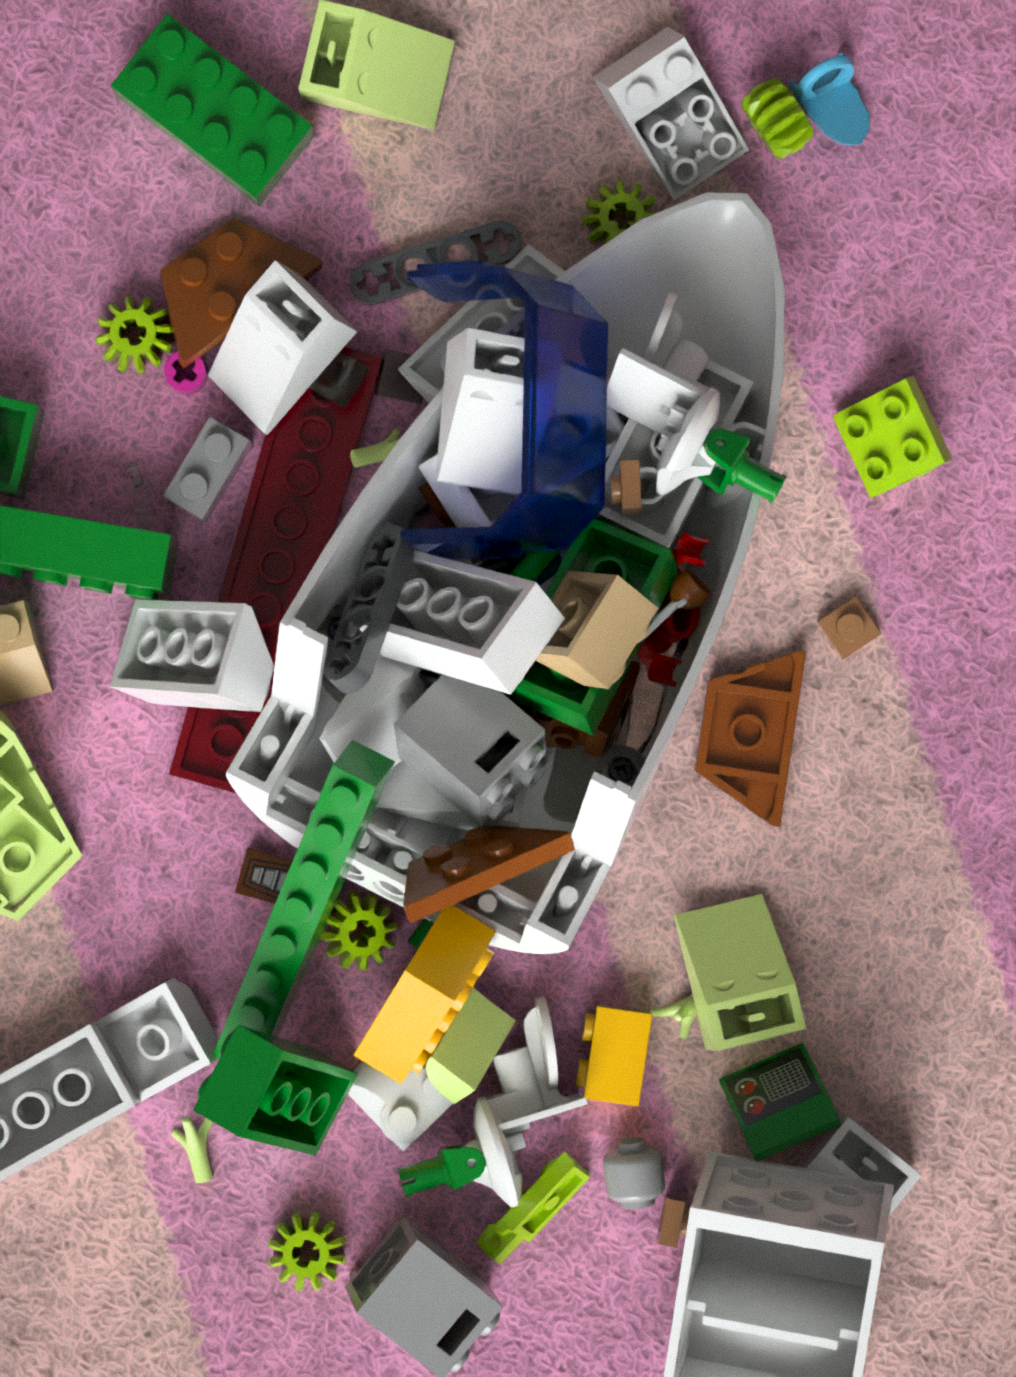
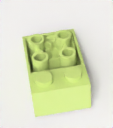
M319 0L298 88L301 100L435 130L455 41L364 9Z
M763 894L674 915L705 1050L721 1051L806 1029L796 983Z

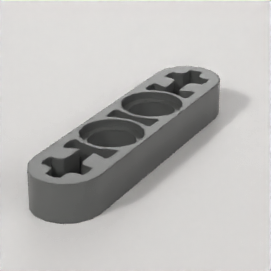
M494 221L363 263L351 275V292L361 304L368 306L378 305L507 264L520 252L522 246L521 234L517 227L510 222ZM502 230V234L505 237H513L514 242L508 244V253L500 254L498 248H492L484 251L487 261L478 262L477 248L471 238L480 236L481 245L494 241V232ZM452 245H463L471 253L470 262L462 269L451 268L444 260L446 250ZM411 258L421 259L428 269L425 278L418 283L408 282L401 275L402 265ZM394 264V276L401 287L400 289L392 291L391 282L389 281L377 286L378 294L375 296H370L367 290L359 291L357 285L364 282L363 274L372 272L374 278H381L388 275L384 266Z
M395 527L381 530L369 541L324 664L323 671L325 677L344 694L360 690L370 680L414 557L415 549L413 544ZM384 583L382 588L376 594L369 597L371 592L376 587ZM370 622L369 626L361 634L355 637L358 630L362 626Z

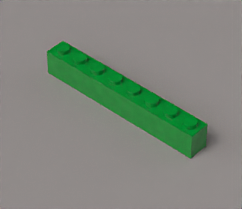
M352 740L332 765L213 1052L214 1056L221 1057V1046L226 1037L234 1032L237 1025L273 1036H279L395 761Z

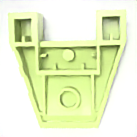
M0 710V914L19 921L82 857V854L13 723ZM24 898V900L14 910L10 909L12 906H14L16 903H18L20 900Z

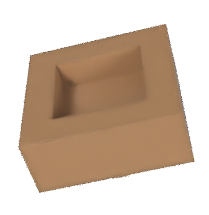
M639 460L620 461L619 474L610 475L611 503H620L621 516H640Z
M856 596L817 622L842 660L881 635V632Z
M665 1194L657 1236L659 1245L677 1248L679 1237L686 1238L690 1210L684 1209L685 1200L683 1197Z

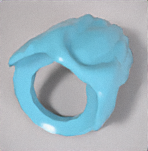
M839 53L838 56L825 60L815 66L801 79L799 84H796L790 77L788 82L796 99L826 136L845 146L860 145L867 132H869L870 116L860 99L858 90L850 82L855 71L853 61L844 53Z

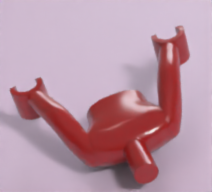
M683 533L680 536L676 548L671 550L678 569L677 576L681 573L679 565L685 562L701 567L705 566V561L701 560V552L706 544H710L709 539L689 533ZM670 589L657 614L671 602ZM700 607L694 610L677 608L643 640L637 655L641 662L648 667L647 678L649 681L676 687L677 682L673 681V672L677 665H681L682 660L663 654L670 650L672 644L680 642L693 633L699 620Z

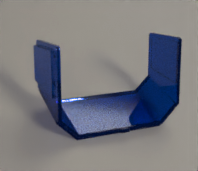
M481 260L417 264V270L407 271V280L439 301L454 302L520 298L525 303L521 492L489 527L400 530V538L410 542L411 546L423 552L446 559L521 557L522 551H553L568 548L605 507L608 322L573 285L504 266L491 265Z

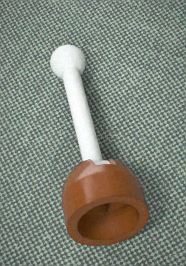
M685 568L674 579L669 592L671 602L655 616L645 638L677 608L694 610L703 605L712 596L706 585L691 570Z

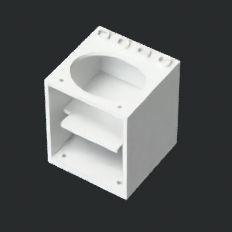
M709 1151L689 1212L664 1377H862L894 1185L762 1160L756 1162L755 1159Z

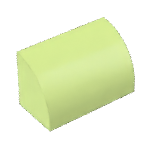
M475 988L471 991L426 1063V1072L431 1083L453 1104L476 1090L516 1022L515 1019Z

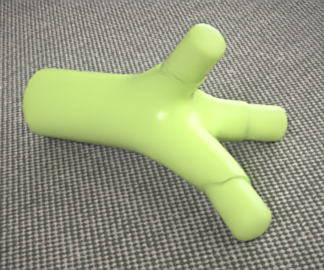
M393 429L389 436L380 443L351 450L350 457L353 466L357 468L383 462L399 441L397 440L400 435L399 430Z
M692 994L677 1003L650 1010L652 1016H674L676 1021H681L679 1036L682 1039L688 1037L690 1026L697 1016Z
M186 1116L182 1119L185 1134L175 1129L171 1135L187 1151L195 1183L210 1181L213 1179L207 1156L206 1144L208 1132L213 1122L205 1117L197 1132L190 1117Z

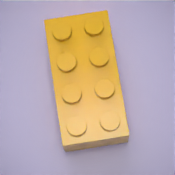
M454 905L442 909L354 1053V1056L399 1084H402L410 1070L419 1074L467 1000L477 979L481 976L492 958L494 952L488 949L487 946L496 931Z

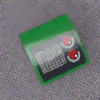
M803 1043L719 1079L756 1162L841 1125L833 1103Z

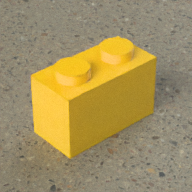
M596 1004L595 1014L586 1013L582 1040L590 1041L588 1060L579 1059L575 1086L584 1087L583 1096L586 1099L639 1107L652 1020L651 1012Z

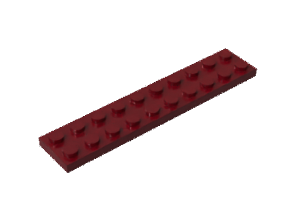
M344 347L268 435L265 434L218 602L245 603L252 607L274 664V669L280 622L335 532L353 468L350 452L359 447L383 357ZM274 671L270 681V692L267 699L264 701L262 710L264 709L266 703L268 702L272 694ZM188 707L169 775L236 793L226 778V771L261 712Z

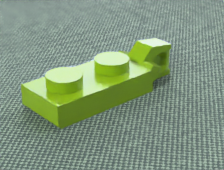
M563 1152L558 1158L549 1161L541 1170L540 1178L526 1192L521 1193L519 1205L515 1207L509 1206L508 1212L497 1223L489 1224L476 1243L492 1260L501 1264L523 1240L530 1242L589 1180L590 1173L578 1161Z

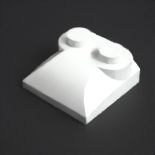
M175 978L164 982L96 1021L140 1102L219 1059L213 1055L218 1042L215 1031L191 989Z
M363 1061L353 1070L359 1074L348 1093L349 1096L382 1129L386 1137L392 1140L402 1151L410 1146L453 1104L431 1083L426 1072V1063L419 1074L410 1070L402 1084H399Z

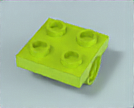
M914 376L905 378L833 415V419L870 499L903 485L915 477L918 478L937 469L938 466L953 460Z

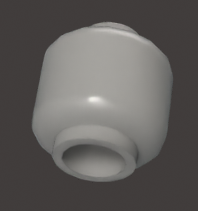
M632 1137L617 1141L618 1148L609 1151L603 1158L608 1197L619 1202V1207L624 1209H640L654 1205L655 1198L665 1191L661 1151L653 1146L645 1145L644 1138Z

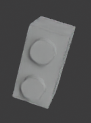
M209 417L163 497L207 524L253 444L246 437Z

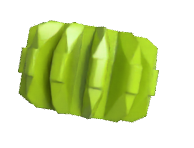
M771 78L765 83L761 82L743 98L742 109L761 141H763L775 157L783 159L790 154L793 155L812 139L813 128L809 123L810 120L781 80Z
M617 180L615 186L616 194L612 195L608 187L601 185L598 188V193L603 202L588 198L586 207L595 214L584 216L582 220L583 226L598 227L588 235L587 240L589 243H597L604 237L606 239L603 243L604 245L626 230L618 229L616 221H609V216L615 217L616 210L623 209L625 210L626 217L634 218V223L628 221L627 229L641 219L656 214L657 212H645L655 204L656 199L654 196H647L639 201L638 197L642 190V185L636 183L631 193L628 194L624 193V181Z
M130 295L125 297V311L121 312L119 307L113 302L108 305L110 312L115 316L113 321L105 317L98 319V325L110 332L96 336V343L101 346L111 345L102 356L106 362L114 361L120 356L117 369L120 372L125 373L129 369L131 360H134L136 372L144 374L146 367L143 359L149 358L151 363L158 368L162 365V361L154 353L156 349L165 353L172 351V345L160 339V337L170 336L174 334V331L170 324L159 325L168 315L164 308H159L151 313L153 301L145 297L139 309H136L135 300ZM137 324L141 331L146 332L145 338L139 337L142 342L138 345H132L128 338H124L125 331L131 333L128 327Z
M350 891L347 897L348 906L338 898L336 899L333 907L337 913L335 916H329L327 924L331 925V928L323 930L320 940L332 941L324 952L330 958L340 955L339 965L348 969L355 960L357 968L367 970L369 955L380 964L385 960L384 955L379 951L382 945L389 949L395 947L396 943L386 937L385 933L397 930L398 925L395 921L385 920L389 916L391 908L385 903L376 907L377 896L368 893L361 902L359 894L355 891ZM357 921L367 926V931L359 933L360 940H356L349 935V931L357 928Z
M315 1211L310 1216L309 1226H304L303 1217L300 1212L294 1213L292 1215L294 1231L286 1223L280 1222L276 1229L286 1240L271 1238L268 1243V1247L283 1252L271 1257L269 1265L277 1267L285 1264L286 1268L280 1273L278 1279L284 1283L292 1273L297 1275L295 1290L298 1291L303 1289L306 1277H310L314 1290L321 1289L322 1279L320 1272L328 1279L334 1281L338 1273L327 1262L344 1264L346 1260V1255L343 1253L331 1251V1249L344 1245L346 1241L343 1235L328 1238V1235L334 1230L336 1222L329 1220L322 1230L317 1228L320 1214ZM305 1240L314 1242L313 1250L319 1248L320 1256H312L309 1262L300 1260L301 1253L295 1254V1247H302Z

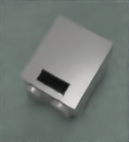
M442 674L394 723L399 758L481 829H484L492 819L498 822L505 817L514 805L513 798L524 786L528 789L532 788L542 778L547 769L545 766L547 763L545 729L504 694L494 689ZM502 737L514 748L487 773L476 763Z
M403 1216L400 1221L398 1219L394 1220L390 1225L392 1228L391 1232L359 1270L354 1269L350 1273L349 1277L351 1280L347 1283L345 1289L356 1312L436 1376L445 1377L450 1371L456 1372L463 1366L469 1357L470 1346L480 1334L485 1336L496 1326L500 1318L499 1311L503 1307L490 1285L407 1217Z

